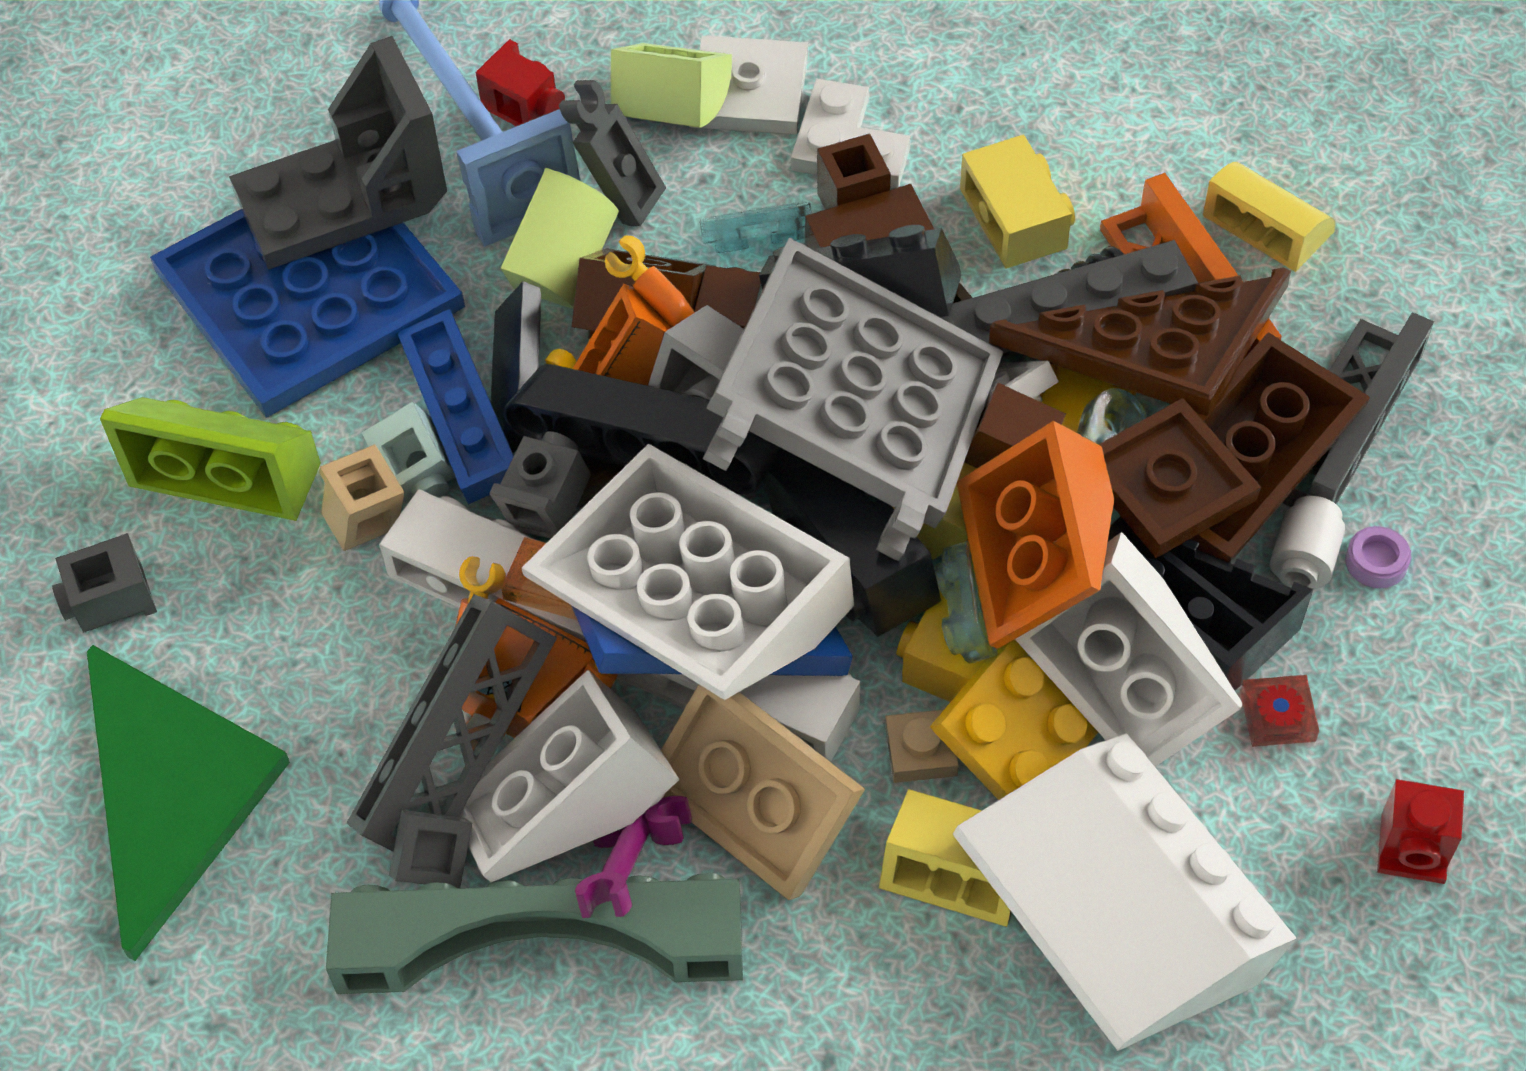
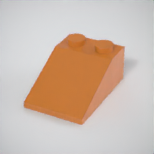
M1052 421L957 481L990 646L999 649L1100 591L1114 505V496L1102 446Z

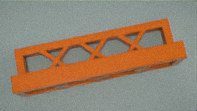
M1166 173L1145 180L1141 206L1101 220L1100 231L1111 246L1116 247L1124 254L1148 248L1128 242L1121 232L1145 223L1155 237L1152 246L1173 240L1176 241L1198 283L1239 276ZM1269 318L1245 357L1268 332L1281 340V334Z

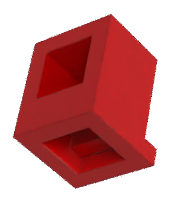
M511 39L475 72L480 101L490 113L514 126H519L560 109L559 104L562 100H565L564 92L556 88L554 72L550 71L541 62L531 61L520 55L518 43Z
M1396 779L1381 814L1377 873L1445 884L1447 868L1462 839L1464 790Z

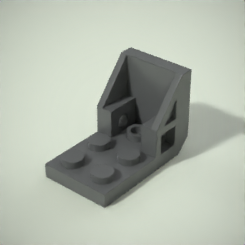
M393 36L370 43L328 108L335 140L229 176L235 196L268 270L429 214L447 192L433 114Z

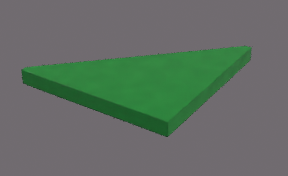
M92 645L87 651L121 946L127 957L136 961L289 765L290 761L287 753Z

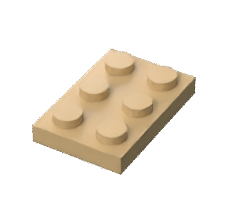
M698 684L661 749L679 778V781L665 793L663 798L678 795L687 797L692 816L691 822L787 900H792L802 895L865 791L864 787L740 692L724 700Z

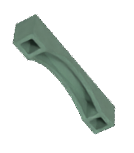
M713 873L696 874L684 881H658L649 876H630L626 881L632 902L630 911L623 917H616L612 901L596 906L590 918H582L575 889L583 880L580 878H564L554 882L553 885L524 886L516 881L499 880L491 882L482 888H456L451 884L436 882L424 884L418 890L390 891L378 885H362L354 888L351 892L331 893L326 971L336 994L405 992L431 971L466 953L505 941L550 937L580 939L616 948L650 964L675 983L743 980L739 879H725L723 876Z

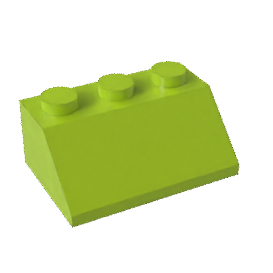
M145 397L106 408L100 417L129 487L297 521L321 464L312 432L289 422L275 424L250 419L234 411H223L220 413L191 407L179 400H167L165 402Z

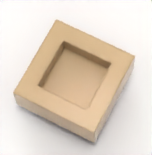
M943 710L885 716V730L893 783L958 776L959 765L957 756L930 728V725Z

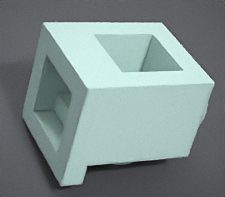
M413 401L362 432L368 447L374 444L377 446L404 490V502L408 504L418 489L438 498L447 494L449 491L447 482L453 479L455 474L432 418Z

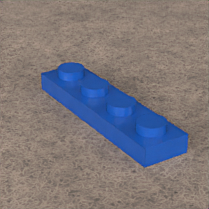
M448 309L409 326L397 334L459 487L469 505L489 496L494 483L501 484L514 455L451 310Z

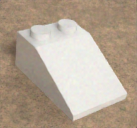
M1122 532L1107 543L1100 591L1015 639L1105 740L1127 733L1155 767L1239 711L1242 707L1240 698L1165 580Z
M587 670L488 763L459 817L466 818L473 823L468 847L482 875L490 882H494L631 825L647 809L657 804L665 793L679 781V778L637 712L591 671Z

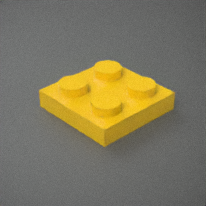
M1015 639L993 651L930 725L933 732L998 800L1080 749L1087 747L1098 733Z

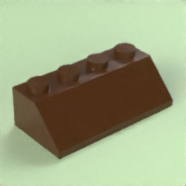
M1268 332L1240 363L1210 414L1205 416L1197 413L1261 486L1257 501L1191 538V540L1199 543L1198 550L1231 563L1368 404L1370 396Z

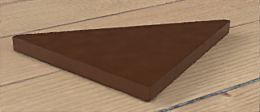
M1284 267L1273 269L1271 277L1242 282L1241 275L1196 284L1195 291L1165 296L1164 290L1121 297L1118 298L1117 306L1086 311L1085 304L1039 313L1038 320L1014 324L1008 322L1007 319L997 320L990 326L989 343L1041 361H1049L1050 364L1169 404L1184 398L1196 413L1208 416L1286 291L1291 270Z

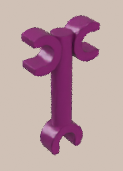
M680 795L664 797L657 804L647 809L631 825L593 840L595 847H613L601 873L593 874L583 879L575 889L582 918H590L596 906L612 901L616 917H623L630 911L632 902L626 881L650 833L651 840L660 845L682 843L684 837L680 824H691L692 821L687 797Z

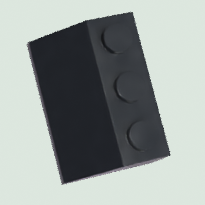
M908 225L891 231L889 237L866 240V236L862 234H852L833 240L830 243L831 246L812 249L938 317L949 316L962 275L960 265L942 228L925 231L922 225ZM783 247L776 249L773 255L768 257L759 274L762 290Z

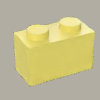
M1024 134L962 154L960 190L1005 269L1068 248L1070 226L1075 223L1073 205L1066 193L1058 192L1051 180L1049 165L1045 157L1041 153L1035 154Z

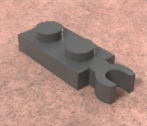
M577 80L574 83V87L579 93L581 101L562 100L559 104L563 118L568 123L576 124L580 130L572 143L604 195L619 210L617 216L621 223L628 226H641L665 191L666 186L618 104H605L604 92L595 80Z

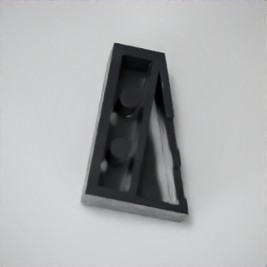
M784 450L763 478L772 514L849 557L854 607L845 615L851 621L859 619L879 637L941 602L931 553L917 536L915 539L910 538L906 550L899 561L876 550L882 532L894 512L891 505L882 500L874 504L861 489Z
M1121 516L1110 525L1108 542L1122 532L1165 580L1234 691L1301 629L1313 593L1312 588L1294 582L1290 588L1254 573L1256 566L1238 558L1234 564L1199 551V543L1191 539L1155 558Z

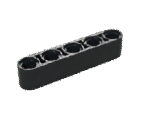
M544 364L538 367L505 405L503 410L508 426L521 438L526 436L542 440L545 432L559 433L576 443L581 456L621 466H626L641 450L650 444L736 494L747 495L752 493L785 450L748 431L745 440L740 447L738 446L730 465L725 471L703 459L723 419L722 416L706 408L710 401L709 399L553 364Z

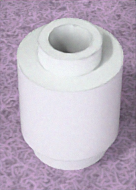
M1304 496L1297 499L1294 505L1286 510L1270 559L1271 570L1286 586L1291 588L1293 583L1297 582L1313 589L1325 586L1330 582L1345 533L1342 511L1334 502L1319 496Z

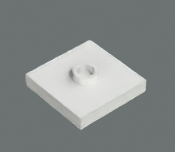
M702 35L700 50L732 54V69L729 89L720 111L709 124L701 128L797 135L808 60V42Z

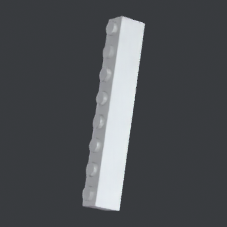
M418 489L379 544L388 576L457 607H460L461 600L469 598L470 591L465 589L459 578V571L463 561L471 556L480 558V567L476 574L480 585L487 582L492 563H498L506 573V580L500 590L489 594L488 600L496 602L498 598H501L586 642L572 606L523 576L522 567L545 544L521 534L515 526L502 519H493L491 521L470 512L462 503L448 496L438 498ZM849 672L848 675L843 676L768 675L740 691L745 697L830 762L860 711V681L853 678ZM683 674L617 675V679L682 708L686 707L698 686V683Z

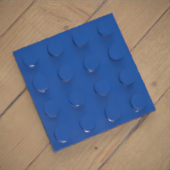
M240 209L150 256L157 275L266 418L401 343L397 334L401 330L448 309L454 314L465 308L461 290L404 223L268 270L243 211Z

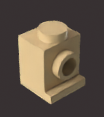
M375 444L320 466L319 474L325 482L321 514L343 551L388 533L401 514L404 490Z

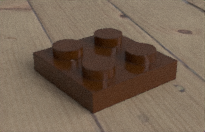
M1184 398L1098 444L1102 446L1114 496L1113 508L1155 558L1257 501L1261 489L1257 481Z

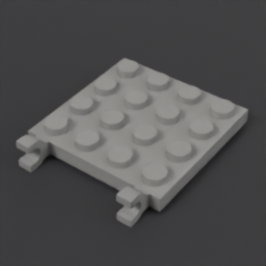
M789 237L706 407L708 410L722 416L723 419L703 459L726 471L738 446L740 447L745 440L748 431L764 438L895 507L882 532L876 550L899 561L906 550L910 538H916L923 523L936 528L946 514L1003 351Z

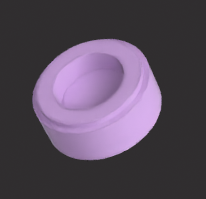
M1380 526L1367 527L1358 531L1352 537L1346 552L1345 562L1349 573L1358 582L1372 588H1388L1399 583L1406 575L1411 561V550L1407 541L1396 531Z

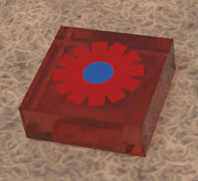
M1307 675L1243 680L1240 693L1252 747L1316 742L1319 726Z

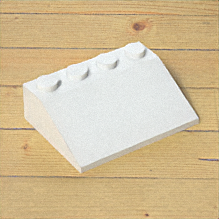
M650 444L641 450L522 567L523 576L724 700L815 649L854 607L849 557Z
M1127 733L1080 749L964 821L953 832V836L1117 1051L1254 988L1261 983L1296 939L1270 904L1265 901L1232 861L1228 853L1222 849L1189 809L1184 800L1179 797Z

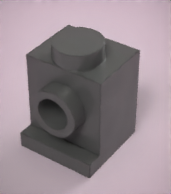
M545 432L542 440L523 436L501 484L494 483L489 494L507 522L555 535L571 520L592 474L579 453L578 446L568 437L555 432Z
M128 533L55 558L62 579L61 583L52 585L56 602L64 620L76 617L83 633L144 612L145 616L157 612L142 564Z

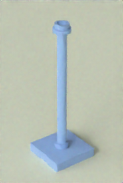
M379 0L381 13L388 21L400 22L482 140L456 151L463 182L467 187L470 199L469 208L475 233L484 247L516 234L545 168L561 172L580 181L570 123L563 118L560 109L502 132L418 13L419 0Z

